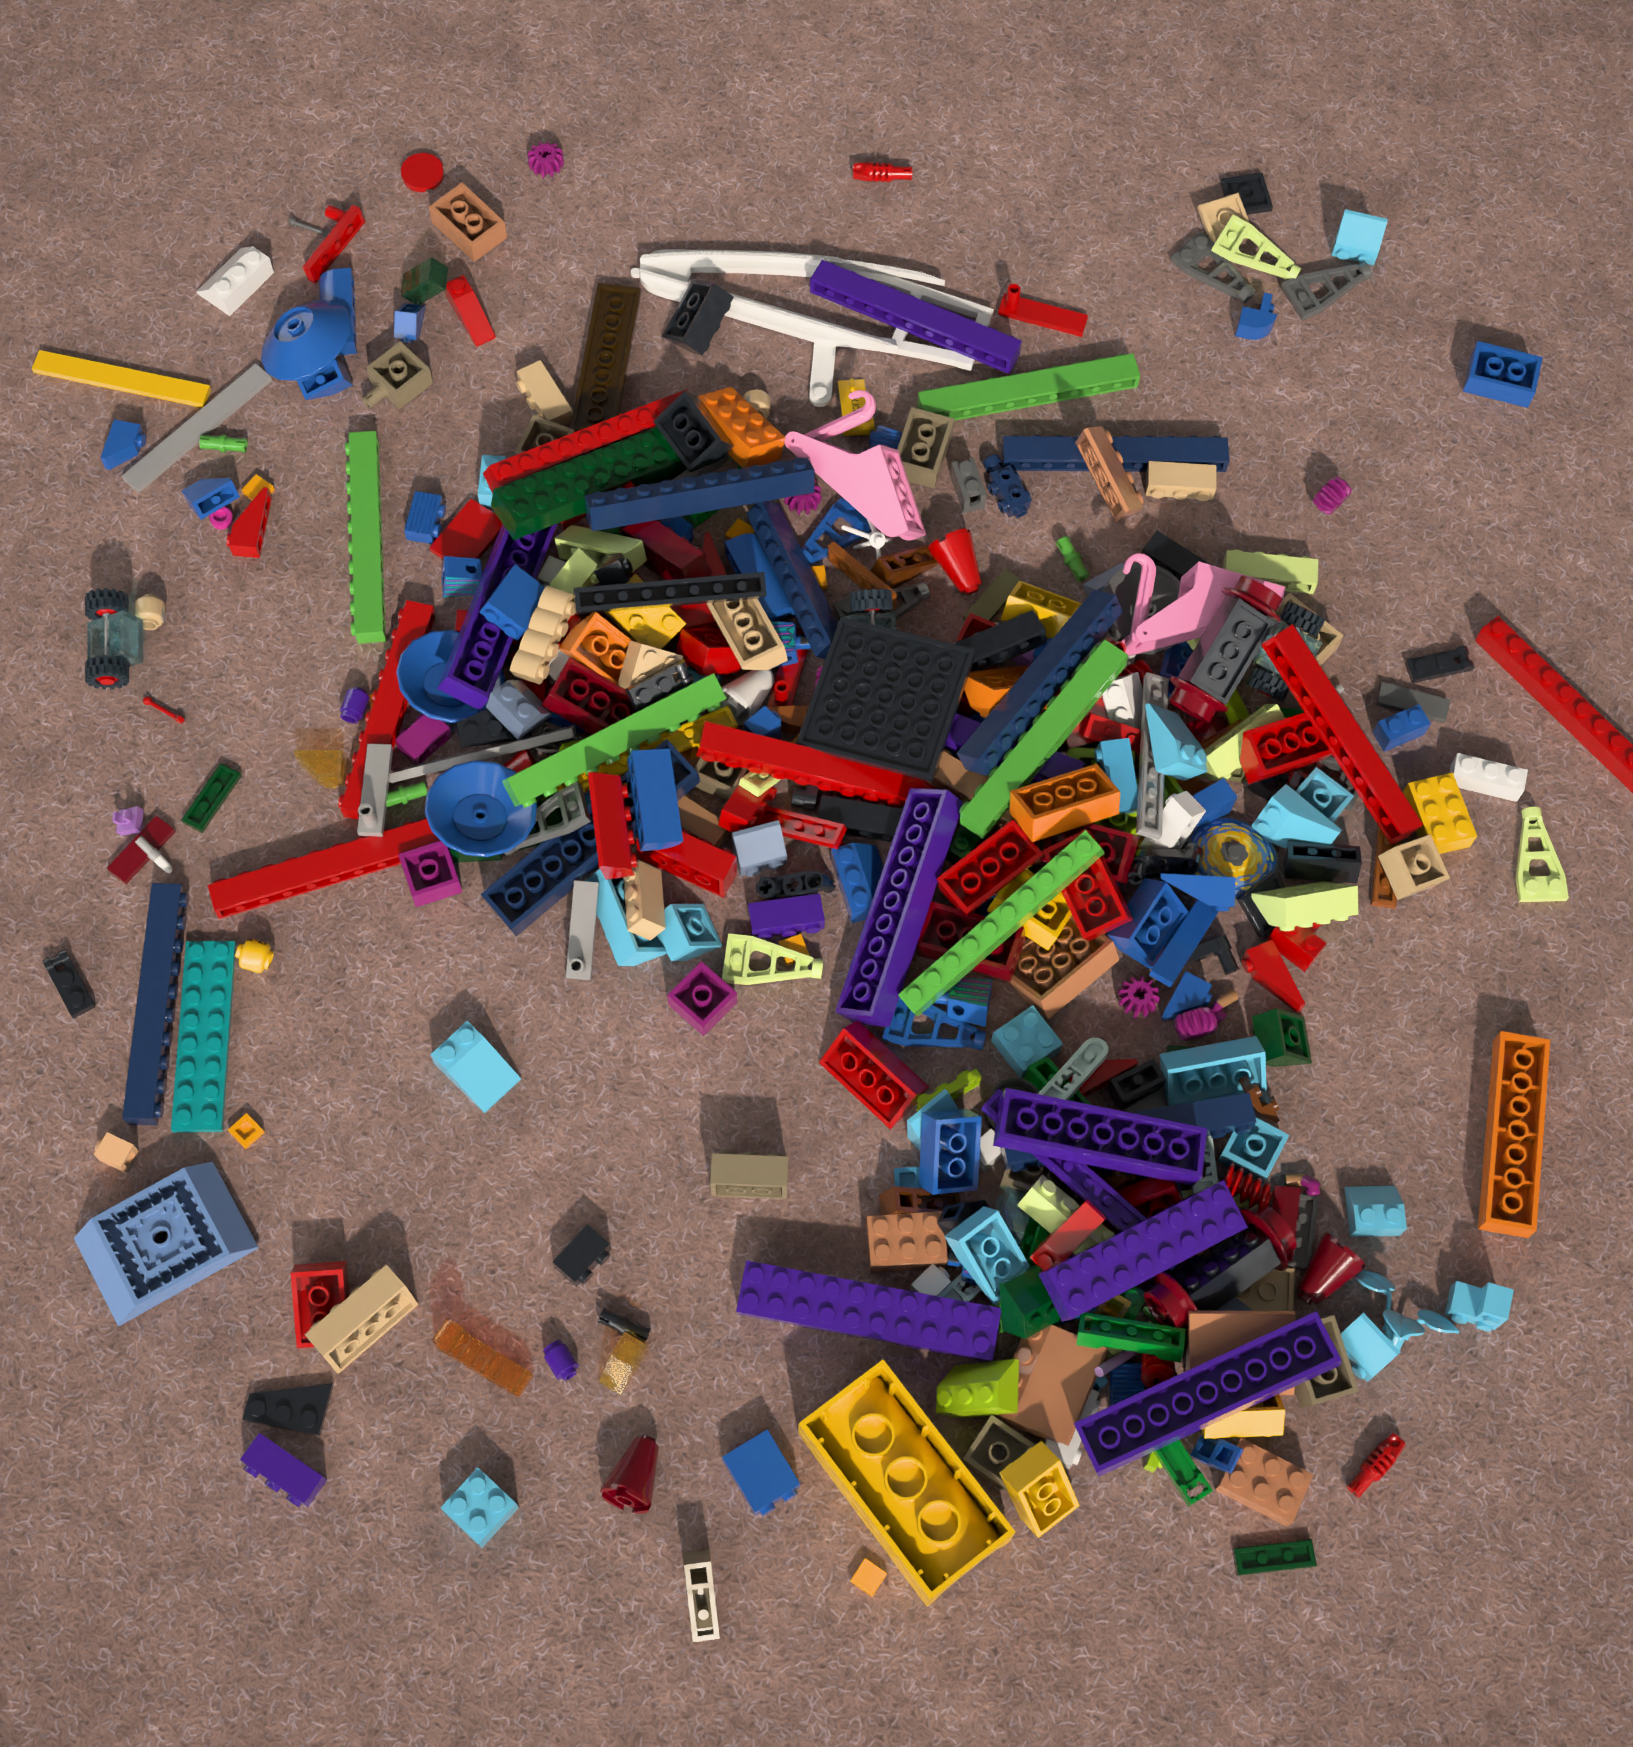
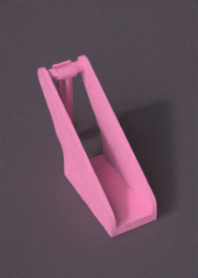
M858 390L849 394L850 399L865 398L866 403L862 408L804 435L794 431L786 435V447L798 458L808 457L814 472L886 536H899L904 540L911 541L926 535L897 449L878 445L860 454H856L825 441L872 418L875 413L876 402L873 395L869 392Z
M1141 553L1133 554L1126 560L1123 573L1128 574L1130 572L1133 562H1139L1142 569L1131 632L1121 642L1126 646L1125 653L1128 656L1201 638L1226 597L1222 592L1223 587L1234 588L1241 576L1249 577L1276 592L1282 599L1284 598L1285 587L1198 562L1181 577L1178 599L1148 619L1156 566L1149 556Z

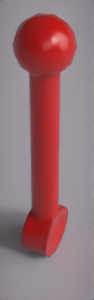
M145 696L143 698L145 705L153 706L180 724L185 721L180 715H176L153 702L151 697Z

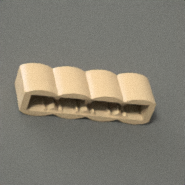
M549 586L545 587L540 596L538 607L531 617L529 627L523 635L519 650L511 663L510 671L515 677L541 684L548 677L550 671L549 663L557 656L559 651L558 642L562 636L566 635L568 631L567 622L571 615L575 614L574 596L572 593Z

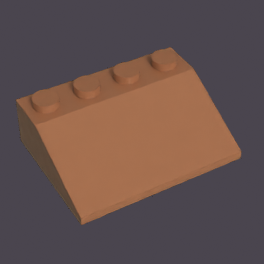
M1102 426L1084 429L1075 443L1109 511L1117 523L1139 512L1143 508V498L1139 491L1135 492L1132 483H1134L1129 471L1125 472L1122 466L1123 459L1121 454L1113 449L1111 445L1113 439L1109 431H1104Z
M1071 915L1049 950H1046L1029 938L1024 942L1012 980L1007 982L1030 1006L1033 1005L1039 1014L1048 1020L1117 963L1119 957L1114 942L1104 934L1090 941L1084 940Z
M1189 1311L1185 1372L1296 1321L1295 1311ZM1295 1387L1277 1395H1294Z
M1050 1325L1027 1339L1021 1338L1013 1356V1359L1019 1360L1018 1412L993 1416L1011 1428L1069 1446L1076 1430L1074 1423L1080 1420L1096 1381L1095 1368L1103 1363L1108 1349L1103 1346L1097 1349L1076 1345L1077 1335L1054 1325Z

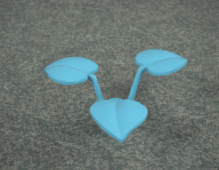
M1365 1270L1354 1276L1366 1288L1376 1292H1383L1386 1295V1310L1383 1312L1385 1322L1382 1330L1385 1331L1384 1335L1399 1351L1404 1340H1408L1410 1336H1420L1425 1333V1329L1421 1324H1426L1430 1329L1439 1332L1459 1334L1460 1330L1437 1312L1419 1310L1417 1315L1420 1318L1414 1320L1392 1311L1391 1291H1395L1396 1287L1386 1277Z

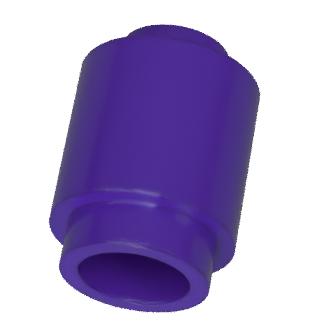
M353 687V689L347 690L340 708V718L342 720L357 724L362 719L369 701V696L364 689Z
M561 1340L554 1341L544 1348V1359L557 1380L563 1379L566 1381L577 1374L576 1369L579 1367V1364L568 1346L563 1344Z

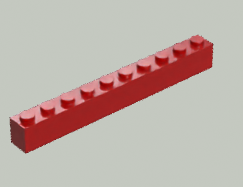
M685 389L489 465L483 472V475L493 494V489L656 428L657 426L653 421L684 391L688 392V390Z
M406 600L404 608L399 610V625L392 632L393 643L391 649L388 648L386 651V665L379 673L378 680L380 684L372 695L373 706L366 714L365 723L367 725L365 731H361L359 736V750L353 754L352 772L346 776L345 786L347 788L345 794H341L338 807L341 809L343 817L359 820L358 808L361 804L367 745L388 744L392 745L394 751L395 740L400 732L409 703L400 691L396 674L400 655L413 640L431 632L436 617L433 605Z
M1499 616L1485 625L1479 632L1475 642L1633 793V745Z
M1290 625L1264 642L1261 646L1389 843L1392 845L1403 840L1423 826L1417 813L1413 810L1294 625Z
M705 721L701 730L696 753L697 757H701L707 762L717 761L725 763L728 767H741L756 774L763 772L776 779H789L799 785L809 784L817 786L823 791L833 790L841 792L844 796H857L864 798L868 802H881L895 808L904 807L910 788L935 789L933 785L923 779L848 761L810 747Z
M425 818L418 822H406L401 827L395 829H384L383 837L360 836L354 841L337 843L331 848L322 851L313 850L308 855L302 857L287 858L279 864H267L262 866L261 869L252 872L244 871L236 877L217 879L207 886L214 911L218 919H222L399 865L401 862L398 854L441 840L431 831L428 820Z

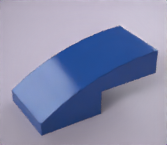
M1202 1432L1190 1456L1206 1465L1232 1473L1243 1449L1222 1439H1204Z

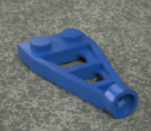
M843 497L833 504L801 548L809 565L828 556V547L823 549L816 543L824 533L841 548H845L864 538L851 532L842 536L838 535L832 529V525L838 518L842 517L854 529L868 534L872 532L867 519Z
M899 997L890 1027H885L883 1041L903 1046L969 1047L982 1051L987 1032L978 1030L966 1022L950 1019L945 1011L931 1005L922 1014L934 1021L933 1031L929 1034H915L911 1030L915 1014ZM947 1023L957 1027V1037L954 1039L940 1037L938 1035L940 1024ZM971 1035L975 1036L974 1041L970 1040Z

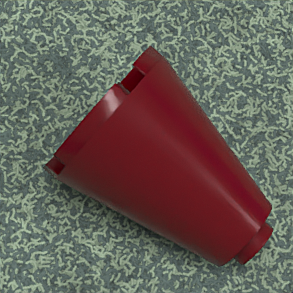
M1326 1232L1322 1236L1298 1284L1297 1289L1300 1291L1298 1296L1308 1305L1312 1302L1317 1305L1360 1273L1366 1265L1346 1245L1340 1244L1337 1238Z
M647 1435L636 1437L603 1483L600 1490L602 1492L601 1497L609 1504L624 1510V1505L633 1508L632 1513L636 1514L649 1512L652 1504L659 1446L654 1438Z

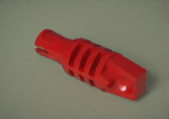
M884 162L854 163L852 176L853 179L868 182H890L893 179L912 180V166H893L891 163L886 164Z
M1394 1433L1387 1437L1361 1464V1471L1346 1486L1351 1493L1355 1492L1354 1495L1360 1498L1373 1481H1380L1393 1466L1405 1448V1442Z

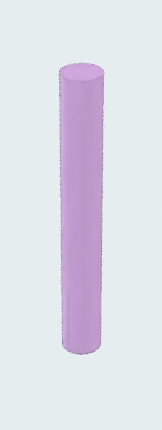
M1123 1350L1096 1367L1095 1374L1098 1377H1102L1140 1352Z

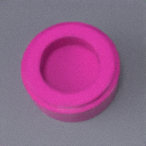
M225 506L209 515L210 522L216 529H226L233 523L232 512Z

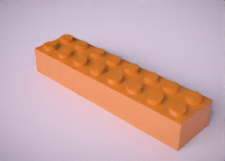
M1500 1031L1493 1040L1478 1230L1529 1238L1537 1231L1550 1039Z

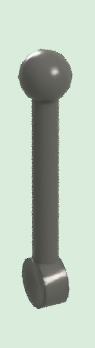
M290 218L288 221L291 226L297 225L323 234L325 238L331 232L329 229L321 230L298 222L295 218Z

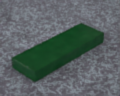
M220 763L181 819L182 823L203 833L242 777L241 773Z
M1312 1539L1232 1549L1237 1576L1317 1566Z

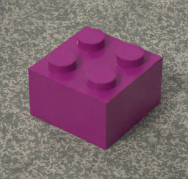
M442 841L398 854L415 907L462 893L448 847Z
M702 961L667 995L668 1005L703 1037L738 1003L737 992Z

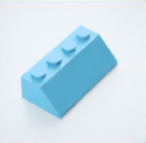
M599 869L585 880V882L599 883L597 916L618 966H636L667 954L659 934L652 940H648L627 931L623 877L605 880Z
M1257 1036L1160 1054V1069L1166 1078L1163 1086L1168 1106L1244 1094L1245 1092L1238 1079L1246 1075L1251 1084L1256 1082L1260 1091L1264 1089L1267 1093L1265 1051Z

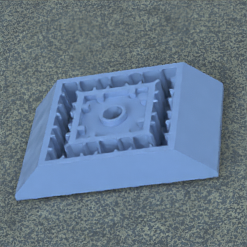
M213 1162L182 1168L91 1218L74 1237L118 1326L259 1248ZM161 1231L167 1232L168 1238L164 1243H155L157 1233Z

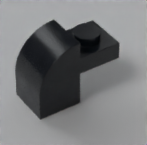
M1290 771L1248 784L1245 776L1241 783L1252 793L1269 801L1285 784L1296 791L1301 776L1296 771Z
M985 1200L947 1205L944 1207L937 1224L944 1235H946L983 1206L988 1208L989 1206Z

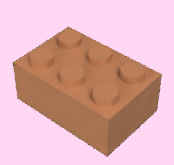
M463 183L457 185L429 206L432 223L473 262H476L507 238L505 222Z
M942 1211L867 1216L866 1233L870 1273L926 1270L932 1264L937 1268L939 1266L946 1268L948 1263L946 1238L937 1224Z
M1240 1438L1235 1445L1242 1448L1243 1452L1232 1473L1222 1472L1215 1490L1288 1527L1293 1523L1314 1474Z

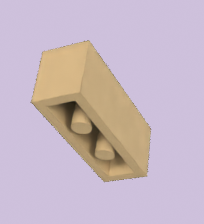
M541 360L517 371L518 381H516V385L521 394L525 392L527 403L531 410L535 409L537 411V416L563 426L571 423L572 409Z
M1148 462L1145 496H1152L1153 498L1174 497L1178 500L1186 498L1199 501L1213 500L1216 491V465Z
M638 860V867L634 868L635 876L623 877L627 931L652 940L666 929L661 870Z

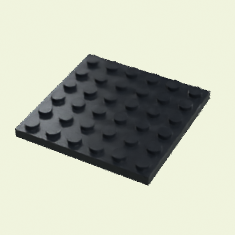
M841 617L796 744L816 749L837 758L933 782L976 656V650Z

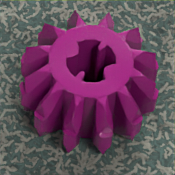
M549 140L546 144H542L539 141L538 146L532 145L531 151L528 152L530 170H533L535 176L541 174L543 179L546 174H549L552 178L554 172L560 174V170L564 165L562 149L558 148L557 143L551 145Z
M1333 477L1315 495L1313 503L1324 514H1332L1349 497L1352 488L1340 477Z
M815 480L814 493L784 498V503L789 505L790 512L797 509L799 516L801 511H805L807 515L810 513V509L816 511L818 504L821 503L822 496L820 495L821 488L816 486Z
M1132 976L1129 979V983L1125 981L1122 983V990L1118 991V997L1121 998L1118 1004L1119 1006H1126L1125 1014L1132 1010L1134 1011V1018L1138 1016L1139 1012L1145 1018L1148 1015V1011H1155V1004L1159 1003L1160 998L1156 995L1159 989L1157 987L1151 988L1152 980L1146 983L1143 976H1140L1138 981Z
M1199 1007L1184 1012L1174 1020L1176 1033L1184 1041L1208 1036L1218 1028L1216 1016L1213 1010L1208 1007Z

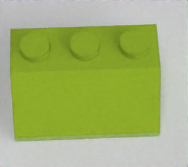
M1010 1359L954 1366L937 1386L936 1413L952 1418L1017 1413L1019 1360Z

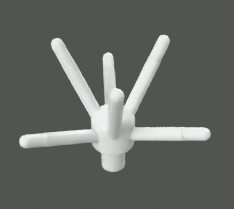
M868 519L867 521L872 531L869 534L842 525L841 528L843 530L868 539L867 542L853 546V550L872 545L876 548L877 559L881 557L880 547L885 543L892 542V538H885V534L876 530L875 526Z

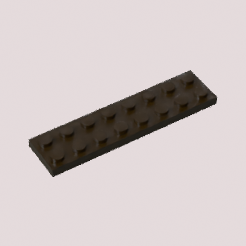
M598 283L570 423V428L575 430V432L619 415L641 299V288Z

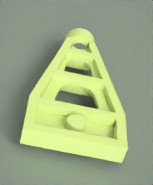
M1232 215L1211 250L1231 262L1282 277L1286 281L1296 278L1301 270L1300 267L1295 265L1288 256L1253 225L1235 215ZM1249 238L1257 244L1259 251L1256 255L1251 256L1239 251V246L1243 239ZM1264 251L1271 253L1277 258L1278 262L1276 265H1270L1260 260Z
M1525 808L1521 811L1523 822L1515 879L1519 902L1567 901L1569 896L1566 876L1544 826L1541 808ZM1539 837L1544 851L1530 852L1528 850V838ZM1532 859H1543L1547 863L1550 875L1531 876L1529 874L1530 861Z
M728 933L722 980L726 983L751 985L807 977L822 978L823 959H815L754 936ZM759 951L768 954L771 957V966L763 971L750 970L749 963L752 952ZM782 956L795 960V969L792 971H777V958ZM809 964L812 965V970L808 969Z

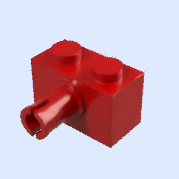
M1316 922L1313 923L1312 927L1294 926L1292 931H1281L1276 926L1266 941L1273 940L1279 953L1304 973L1318 958L1327 944L1314 934L1323 925L1316 924Z

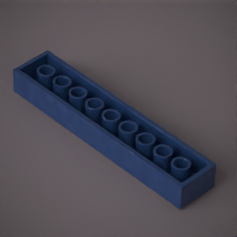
M666 739L655 749H670L678 801L701 781L698 772ZM628 771L621 779L623 783L628 785L629 797L625 798L626 806H630L632 821H628L629 830L633 829L635 837L638 833ZM591 802L587 805L591 822L571 833L544 841L481 893L485 902L515 936H518L568 894L574 887V881H583L599 868Z

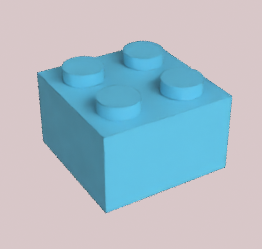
M1033 1005L993 1032L991 1040L1014 1072L1022 1079L1029 1065L1045 1056L1052 1059L1060 1053L1063 1045Z
M1256 1118L1257 1122L1250 1132L1245 1134L1232 1132L1217 1162L1228 1168L1233 1162L1235 1163L1234 1171L1242 1167L1244 1168L1243 1176L1251 1172L1253 1173V1181L1260 1177L1262 1178L1261 1185H1263L1289 1135Z
M477 1468L440 1508L470 1538L483 1548L519 1507L485 1473Z

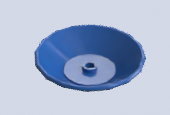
M314 300L294 307L284 313L271 328L262 345L261 361L266 372L278 380L296 381L312 376L330 365L341 353L350 336L351 318L346 308L333 300Z
M433 631L413 640L400 655L396 671L399 688L409 704L427 717L449 723L460 722L487 709V702L478 710L437 689L459 631ZM503 667L493 691L505 683Z
M474 760L454 765L435 779L426 795L425 815L431 831L445 846L464 855L490 857L509 852L526 840L536 823L537 803L526 808L522 804L515 807L502 781L517 772L496 762ZM481 815V816H483L484 818L479 819V818H477V816Z

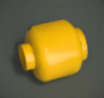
M249 938L244 944L240 943L238 945L235 957L239 958V966L242 969L261 973L264 969L268 970L270 968L274 951H271L269 943Z

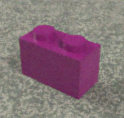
M421 714L416 718L412 726L398 734L395 741L398 750L414 765L422 764L452 738L450 727L443 721Z

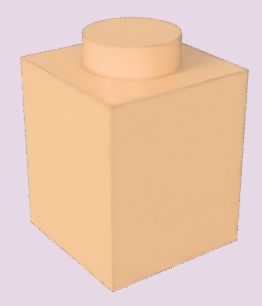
M107 1132L104 1138L99 1139L94 1155L99 1161L127 1173L139 1151L133 1144Z

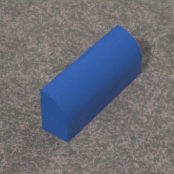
M351 268L332 269L323 273L319 278L320 300H333L346 308L351 318V331L339 355L357 354L355 289Z
M742 534L725 541V555L736 574L765 573L767 596L758 600L769 620L779 621L795 614L757 536L754 534Z
M670 749L631 751L627 758L640 851L661 850L679 845L683 842Z

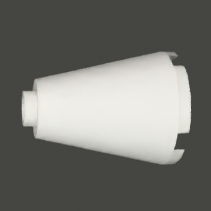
M770 669L767 671L751 670L721 687L727 699L720 702L722 707L719 709L729 706L738 726L744 725L745 721L758 712L774 684L772 671Z

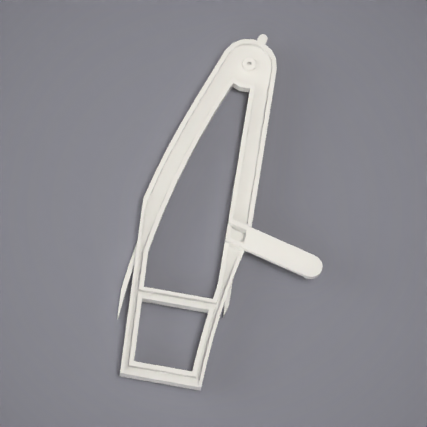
M663 249L654 251L649 255H642L640 258V268L631 269V276L640 278L641 284L647 291L657 296L680 302L691 283V273H747L811 277L821 260H824L846 270L854 271L868 279H873L888 287H893L905 294L913 295L925 302L976 318L975 321L987 327H989L994 313L992 308L898 277L945 286L944 279L904 268L844 260L833 256L770 251ZM729 293L734 298L729 311L724 316L814 342L809 399L817 407H824L831 401L836 346L920 358L969 371L972 370L975 362L974 359L951 350L907 342L905 338L908 332L896 328L892 339L877 337Z

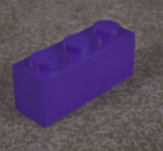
M820 894L748 903L752 936L759 939L768 940L775 935L791 937L796 935L797 932L804 931L808 934L819 932L820 929H824L825 919Z
M260 1433L240 1458L246 1465L243 1470L255 1478L259 1474L267 1480L264 1484L278 1493L282 1489L288 1493L286 1499L298 1508L301 1503L309 1507L327 1481L322 1475Z

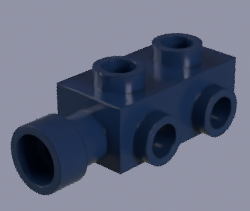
M997 454L989 456L982 464L985 470L990 473L987 488L992 496H997L999 500L997 505L1002 514L1007 513L1009 518L1014 515L1016 518L1025 516L1028 513L1032 498L1029 491L1023 488L1019 474L1016 471L1014 472L1010 465L1002 467V461Z

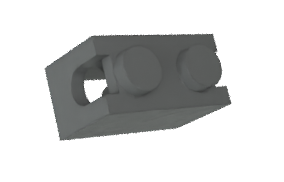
M968 458V461H963L959 465L957 461L952 462L950 477L963 514L984 509L987 495L974 458ZM976 496L977 501L970 502V497Z

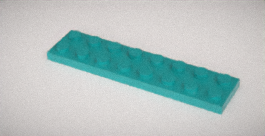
M186 941L171 1131L173 1133L223 1132L237 945L235 941Z

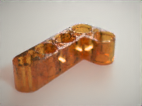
M445 1318L431 1340L437 1349L517 1398H520L534 1376L527 1369L469 1335L462 1326L449 1318Z

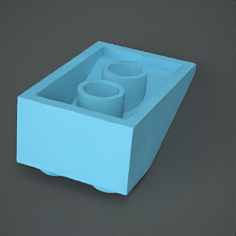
M1150 703L1145 704L1156 772L1183 781L1207 772V757L1204 749L1179 715Z
M1287 784L1271 797L1251 826L1266 840L1283 848L1287 847L1288 841L1332 844L1342 831Z
M468 1021L430 1054L433 1063L484 1113L521 1080L501 1055Z
M983 1206L945 1235L958 1260L992 1304L1000 1301V1282L1030 1267L998 1210Z

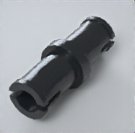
M605 1307L597 1322L618 1331L620 1336L625 1334L645 1344L651 1328L632 1321L630 1316L626 1315L623 1317Z

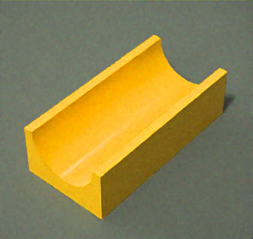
M881 1360L799 1423L798 1435L926 1607L932 1604L945 1590L983 1559L1009 1543L1016 1533L884 1360Z

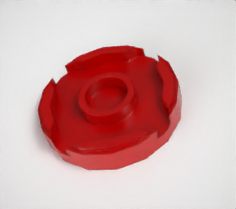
M416 153L409 156L403 162L400 169L405 186L412 191L420 193L426 192L429 189H436L444 178L443 164L439 158L428 153Z

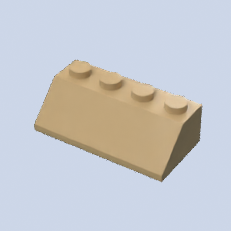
M758 599L706 603L742 669L767 671L788 661L785 647Z
M385 1265L382 1269L376 1270L371 1275V1278L362 1286L355 1288L346 1300L341 1304L335 1305L325 1318L314 1323L305 1336L339 1374L419 1304L404 1283Z

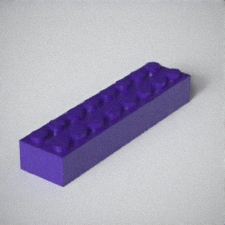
M1005 1088L999 1099L993 1146L1194 1186L1202 1178L1207 1128Z
M1223 1180L1039 1273V1276L1061 1320H1071L1246 1229L1247 1225Z

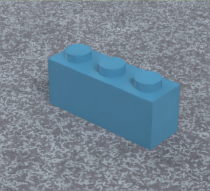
M1129 738L1101 741L1097 745V749L1094 750L1095 761L1100 763V768L1120 790L1119 814L1117 815L1137 812L1138 789Z

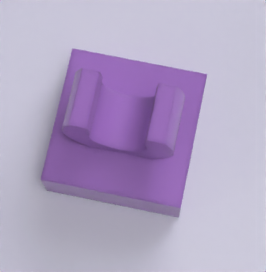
M137 806L113 812L112 821L117 824L116 833L129 835L141 832L144 810Z

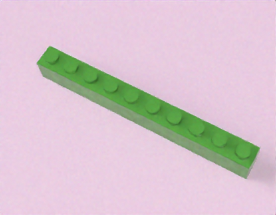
M1134 353L1127 355L1119 354L1116 357L1098 358L1094 361L1076 362L1072 365H1058L1044 370L1036 369L1022 374L1014 373L1000 378L992 377L983 381H970L961 385L926 389L918 392L917 406L920 410L960 420L1136 388L1139 384L1140 372Z
M376 431L349 433V442H345L346 455H349L350 461H346L347 475H350V481H346L347 494L351 495V500L347 501L348 514H351V520L348 521V533L352 534V540L348 541L349 554L353 556V560L349 561L350 575L353 574V581H349L350 594L354 595V601H350L351 615H354L355 621L351 622V634L356 636L358 644L386 642L379 440Z
M1106 640L1100 646H1094L1086 663L1081 662L1075 671L1076 675L1071 680L1067 679L1061 687V693L1057 697L1053 696L1048 702L1047 710L1035 717L1032 723L1033 726L1028 732L1024 731L1018 739V745L1006 752L1003 758L1004 761L999 767L995 766L989 774V780L985 784L981 783L974 792V798L962 805L959 811L960 824L982 839L988 835L1010 808V791L1030 784L1126 667L1128 654Z
M713 673L504 779L502 783L514 806L517 807L522 804L526 808L537 802L535 797L541 794L547 797L557 792L556 786L562 783L569 786L579 780L578 775L585 772L588 776L589 772L600 770L599 764L606 761L607 765L619 760L620 753L627 751L630 754L631 751L641 748L640 743L647 740L648 744L660 739L659 733L665 730L671 733L681 728L680 723L686 719L691 723L702 717L700 712L707 709L710 713L722 707L720 702L727 698Z
M1085 830L900 992L898 996L915 1015L920 1016L1105 854L1103 849Z

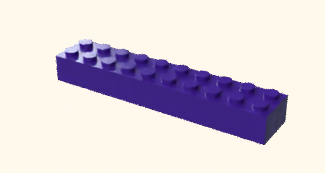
M502 524L437 687L438 690L478 710L486 704L495 687L513 638L506 635L497 625L489 622L479 611L514 564L536 580L557 524L513 540Z
M910 788L835 1010L836 1013L853 1023L859 1021L861 1024L890 1027L899 1000L898 994L902 991L937 885V878L940 876L960 815L959 811L964 803L948 790Z
M747 1260L736 1309L739 1315L985 1362L993 1361L1001 1318V1308Z
M1316 1311L1077 1421L1074 1425L1098 1477L1332 1370L1340 1366L1342 1360Z

